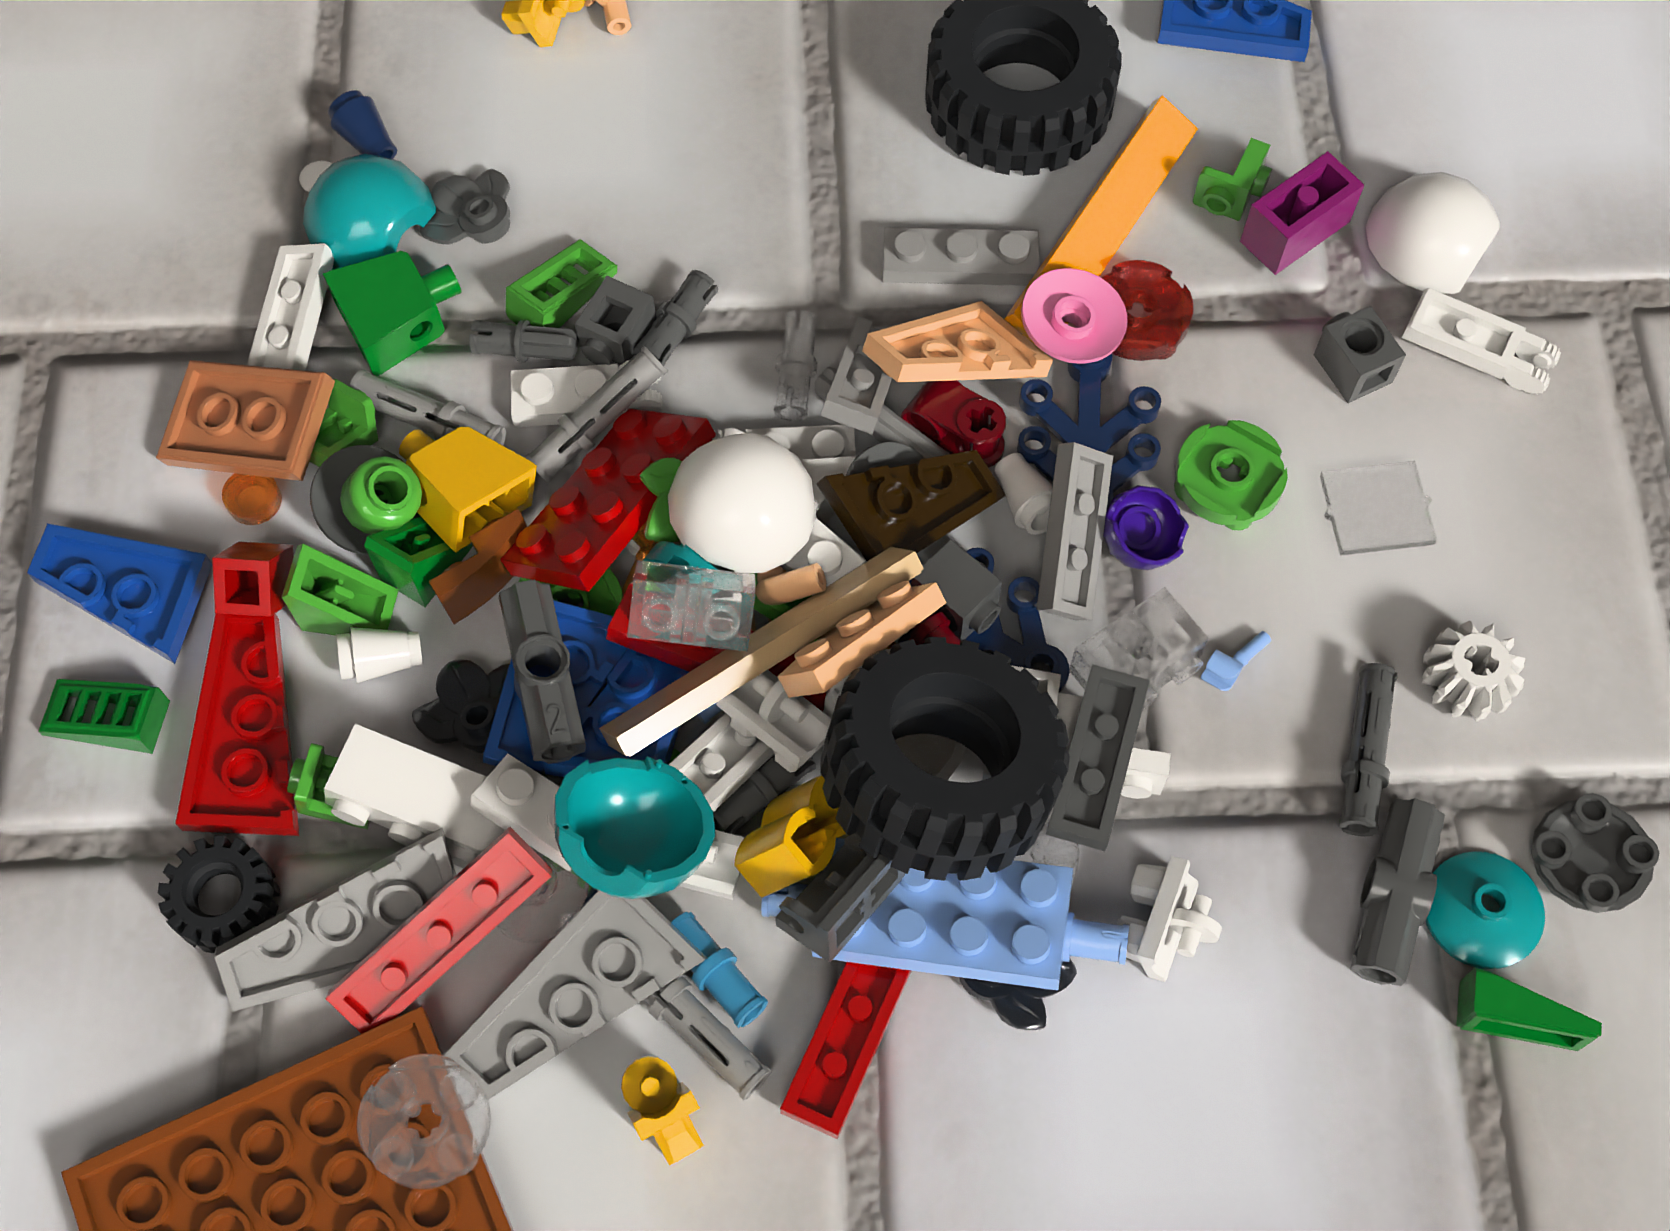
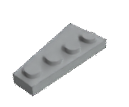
M598 891L442 1057L487 1101L703 962L707 957L646 898H617Z

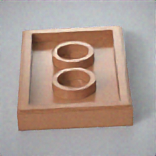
M190 360L156 458L167 466L303 481L335 380L325 372Z

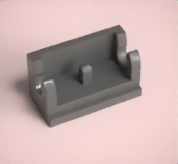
M856 833L851 836L848 835L844 840L845 844L796 899L786 897L779 905L781 912L775 917L778 928L829 963L906 874L891 868L892 860L879 853L874 858L859 847L861 838Z

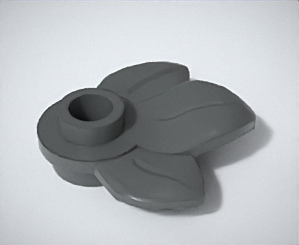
M489 169L477 177L475 181L460 175H453L439 180L431 191L438 211L424 228H419L421 235L429 241L447 245L460 241L467 236L484 244L492 243L502 238L510 227V209L505 201L510 185L506 176L497 170Z

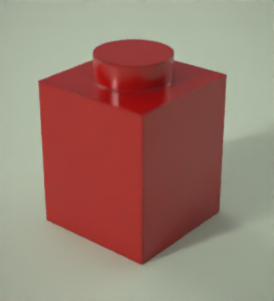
M239 541L214 556L212 561L215 613L271 617L284 608L286 604L282 599V595L294 558L293 545Z

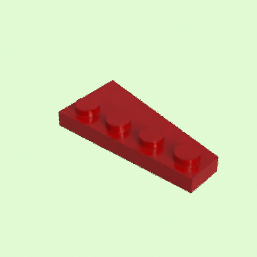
M216 613L175 824L182 831L299 836L298 815L294 800L295 794L287 792L293 762L279 618L276 613L271 617Z

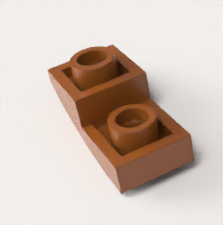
M518 509L504 517L491 520L480 531L469 536L477 554L465 561L450 565L441 575L429 581L453 624L458 623L488 602L514 577L510 575L500 559L515 543L518 534L528 527Z

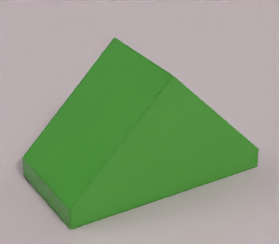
M302 543L296 548L282 599L302 631L336 636V634L351 633L350 627L388 630L399 589Z

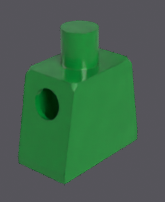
M404 251L394 252L323 273L336 307L369 369L375 376L383 374L442 336L445 328L436 304L462 293L459 282L449 264L421 276L410 255Z

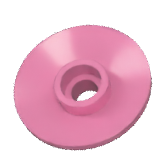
M1072 268L1056 269L1038 277L1029 286L1023 298L1021 317L1028 336L1037 347L1058 360L1076 364L1099 361L1117 349L1126 333L1127 312L1121 297L1108 282L1093 273ZM1064 322H1070L1074 324L1076 328L1068 326Z

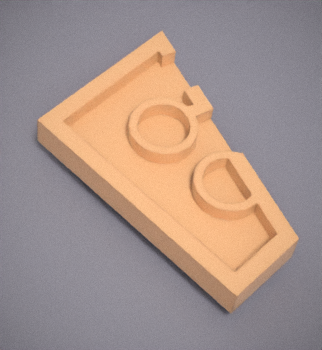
M982 301L867 333L862 349L864 354L896 382L1047 377L1053 362L1052 358Z
M909 581L894 584L877 595L878 600L842 619L835 628L796 652L794 655L796 660L778 675L788 698L825 693L851 674L853 670L862 666L866 658L877 651L885 649L946 604L937 583L911 587Z

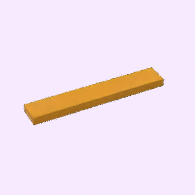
M1163 95L1151 103L1004 318L1033 344L1034 342L1028 336L1021 317L1023 298L1029 286L1041 275L1056 269H1080L1100 277L1198 130Z

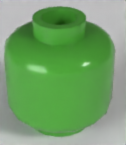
M387 456L375 457L359 465L348 476L342 486L340 501L343 514L351 525L363 533L372 535L383 530L398 529L413 519L421 505L422 489L419 478L410 466L396 458Z

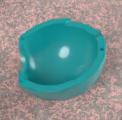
M361 154L347 157L331 164L318 177L309 192L304 207L303 225L310 244L325 243L331 249L335 259L332 268L334 270L397 252L398 243L404 232L413 225H419L424 228L436 213V205L429 187L401 161L380 155Z
M648 756L645 760L612 758L590 764L586 760L566 774L555 795V840L562 857L577 876L592 888L612 897L637 899L653 897L674 890L691 877L704 862L716 836L713 810L700 788L678 769L663 763L661 759L655 760Z

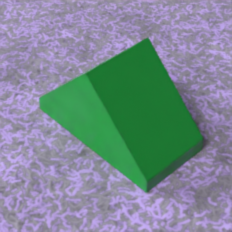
M420 516L410 520L398 529L383 530L367 536L364 547L381 581L399 589L400 593L426 608L436 595L429 581L441 575L450 565L462 561L473 545L470 543L459 551L454 552Z

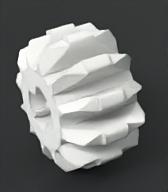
M1470 620L1462 623L1457 631L1448 627L1440 632L1435 640L1436 644L1429 646L1424 654L1423 663L1428 667L1422 675V684L1438 687L1432 695V704L1441 703L1445 700L1452 703V718L1461 716L1466 708L1476 722L1480 719H1485L1491 711L1496 714L1502 713L1512 703L1511 698L1517 696L1523 688L1525 680L1518 674L1524 668L1525 658L1509 654L1510 650L1514 647V638L1502 641L1494 637V624L1485 626L1481 633L1477 631Z

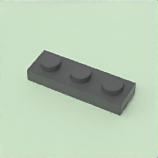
M1092 664L1068 751L1070 755L1068 772L1053 806L1046 835L1106 851L1147 695L1149 679Z

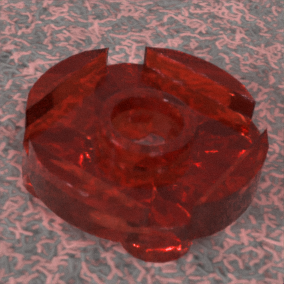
M1129 260L1114 265L1112 272L1102 277L1117 291L1127 312L1126 333L1120 345L1112 354L1135 361L1167 359L1176 352L1177 346L1186 337L1193 316V299L1186 285L1184 284L1183 288H1181L1179 283L1171 278L1172 271L1163 265L1145 260ZM1134 303H1142L1144 311L1153 314L1139 318L1131 315L1127 310H1131Z

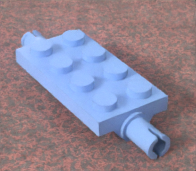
M836 838L833 856L845 844V839ZM1013 860L1012 865L998 872H989L987 867H985L981 878L958 880L957 873H948L945 881L925 879L924 871L910 868L908 874H905L899 884L833 959L1058 990L1063 961L1069 962L1070 956L1119 962V964L1125 965L1129 924L1117 925L1074 919V913L1069 912L1073 880V868ZM795 883L766 897H762V916L776 917L781 912L779 905L786 897L796 899L809 884ZM812 951L813 957L822 958Z

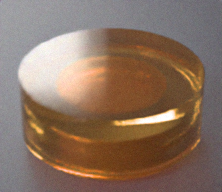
M234 473L223 486L222 500L229 514L237 522L245 525H258L270 520L278 512L282 502V494L274 478Z

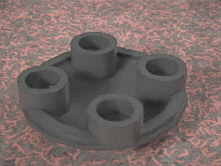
M1594 793L1584 794L1578 800L1566 801L1547 812L1534 831L1531 849L1537 875L1550 892L1574 908L1595 913L1621 910L1638 900L1652 881L1654 866L1659 860L1657 844L1648 837L1634 817L1609 803L1603 796Z

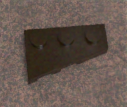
M977 450L920 459L914 464L889 468L888 465L869 468L866 472L844 476L843 473L828 475L816 483L866 561H869L890 547L912 550L917 554L1006 496Z

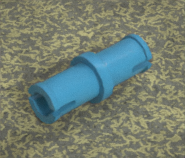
M684 912L677 916L671 923L707 957L706 960L690 969L694 973L692 982L699 990H708L733 1019L737 1028L747 1026L765 1010L768 1000L761 996L735 965L737 957L729 948L721 949L696 920V916L692 912Z

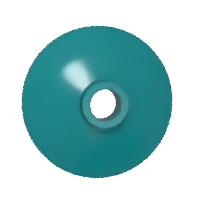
M1475 851L1461 853L1449 858L1432 873L1437 876V887L1425 922L1434 940L1451 957L1466 965L1480 969H1501L1520 962L1535 949L1541 939L1545 926L1544 903L1533 880L1517 864L1493 853ZM1482 895H1489L1495 899L1499 905V912H1490L1485 909L1481 902Z

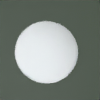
M315 161L304 167L299 177L302 188L310 192L318 177L333 163Z

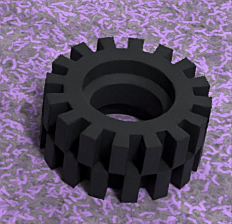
M225 835L214 836L213 845H210L204 838L193 841L197 851L192 854L183 847L175 854L182 863L177 868L168 863L163 873L170 881L169 883H159L158 894L165 899L164 902L158 903L160 912L168 919L166 923L193 947L197 945L204 952L215 953L216 947L266 922L265 917L267 914L276 916L279 908L273 900V897L280 896V888L273 880L276 875L272 868L253 847L250 848L244 841L238 838H234L233 843H231ZM220 874L236 876L241 883V895L234 907L221 915H207L201 912L198 905V895L205 883Z

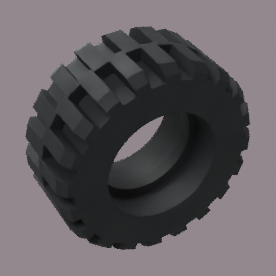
M955 0L944 10V17L936 21L931 32V42L928 44L925 102L927 112L931 115L933 128L939 136H946L945 144L956 154L966 153L968 155L967 161L980 168H983L985 164L995 167V173L1009 175L1010 170L1023 171V176L1038 175L1042 168L1048 167L1050 172L1067 166L1070 157L1074 161L1079 160L1090 152L1091 145L1101 140L1112 117L1122 66V53L1118 49L1119 39L1115 29L1111 25H1107L1108 18L1096 5L1091 8L1088 6V0ZM1025 63L1045 69L1060 82L1041 90L1021 91L995 83L984 72L1003 64Z
M928 637L920 645H916L914 639L893 644L889 654L885 649L877 651L864 660L861 668L853 670L844 682L841 695L838 696L820 761V773L825 779L822 789L827 804L832 809L839 808L835 819L846 834L851 836L856 833L861 838L859 847L874 858L879 853L892 860L891 868L906 874L912 868L924 871L925 879L945 881L948 873H957L958 880L981 878L985 867H987L989 872H998L1012 865L1015 856L1024 855L1035 843L1063 787L1062 783L1068 772L1070 755L1066 747L1069 738L1062 719H1056L1059 710L1048 692L1041 694L1037 690L1038 680L1025 668L1019 672L1010 665V657L995 650L993 655L978 650L979 643L963 639L957 645L947 643L946 637ZM913 734H933L955 740L970 749L981 759L990 772L991 778L977 782H955L936 777L911 762L901 751L895 740Z

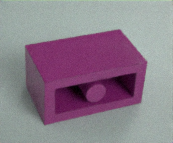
M1327 151L1251 204L1240 242L1276 275L1350 223L1365 184Z

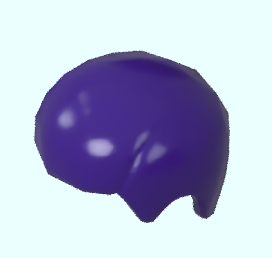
M1137 485L1113 498L1106 510L1103 536L1110 554L1124 566L1148 571L1171 563L1184 552L1182 544L1189 524L1180 514V509L1175 500L1160 488Z

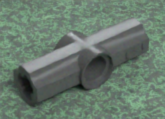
M535 579L515 582L508 589L499 592V603L514 668V689L521 700L533 760L543 761L547 764L568 761L575 755L585 752L586 743L569 672L570 653L562 642L550 584H542ZM536 665H545L553 669L555 673L548 677H538L532 675L528 669Z
M1414 798L1410 800L1395 799L1390 805L1379 854L1371 862L1360 897V907L1364 908L1365 911L1357 935L1358 939L1352 955L1350 970L1358 973L1362 979L1381 985L1391 984L1402 986L1407 981L1418 929L1426 921L1437 887V876L1432 874V869L1440 844L1445 814L1437 810L1434 804Z

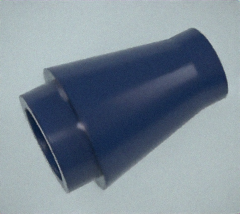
M351 90L343 93L332 102L328 109V115L331 118V128L361 154L380 155L391 159L396 156L397 147L391 141L371 97L364 96L358 90Z

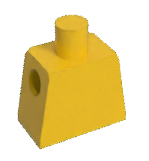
M459 427L436 441L422 430L416 429L407 434L400 444V456L407 460L406 464L412 468L420 481L422 498L417 512L454 552L470 544L469 536L480 531L491 520L504 517L516 509L521 513L532 506L537 465L470 427Z

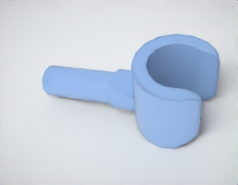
M1261 631L1244 647L1238 650L1233 658L1216 649L1200 678L1222 691L1230 690L1243 667L1248 664V661L1271 642L1270 636L1266 632Z

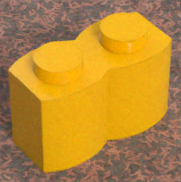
M822 775L774 798L764 811L761 828L748 834L738 847L734 866L761 898L821 872L833 856L836 838L846 834L835 819L839 808L832 809L827 804L822 789L825 781Z

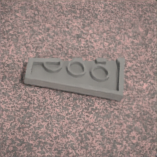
M443 828L218 946L214 958L232 1012L338 983L456 876Z

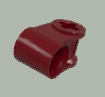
M957 380L926 381L901 413L902 419L949 454L971 451V443H973V450L978 451L987 467L998 463L1004 454L1005 440L1002 435L1006 428V415L1002 407L996 402L988 400L968 389ZM989 415H991V425L989 424Z

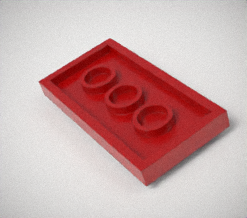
M631 408L615 420L612 429L595 449L583 458L578 469L561 488L552 494L549 503L533 522L518 534L515 543L500 559L510 575L589 592L648 519L649 512L657 496L644 485L640 474L656 460L676 458L683 461L697 448L711 442L716 433L708 419Z

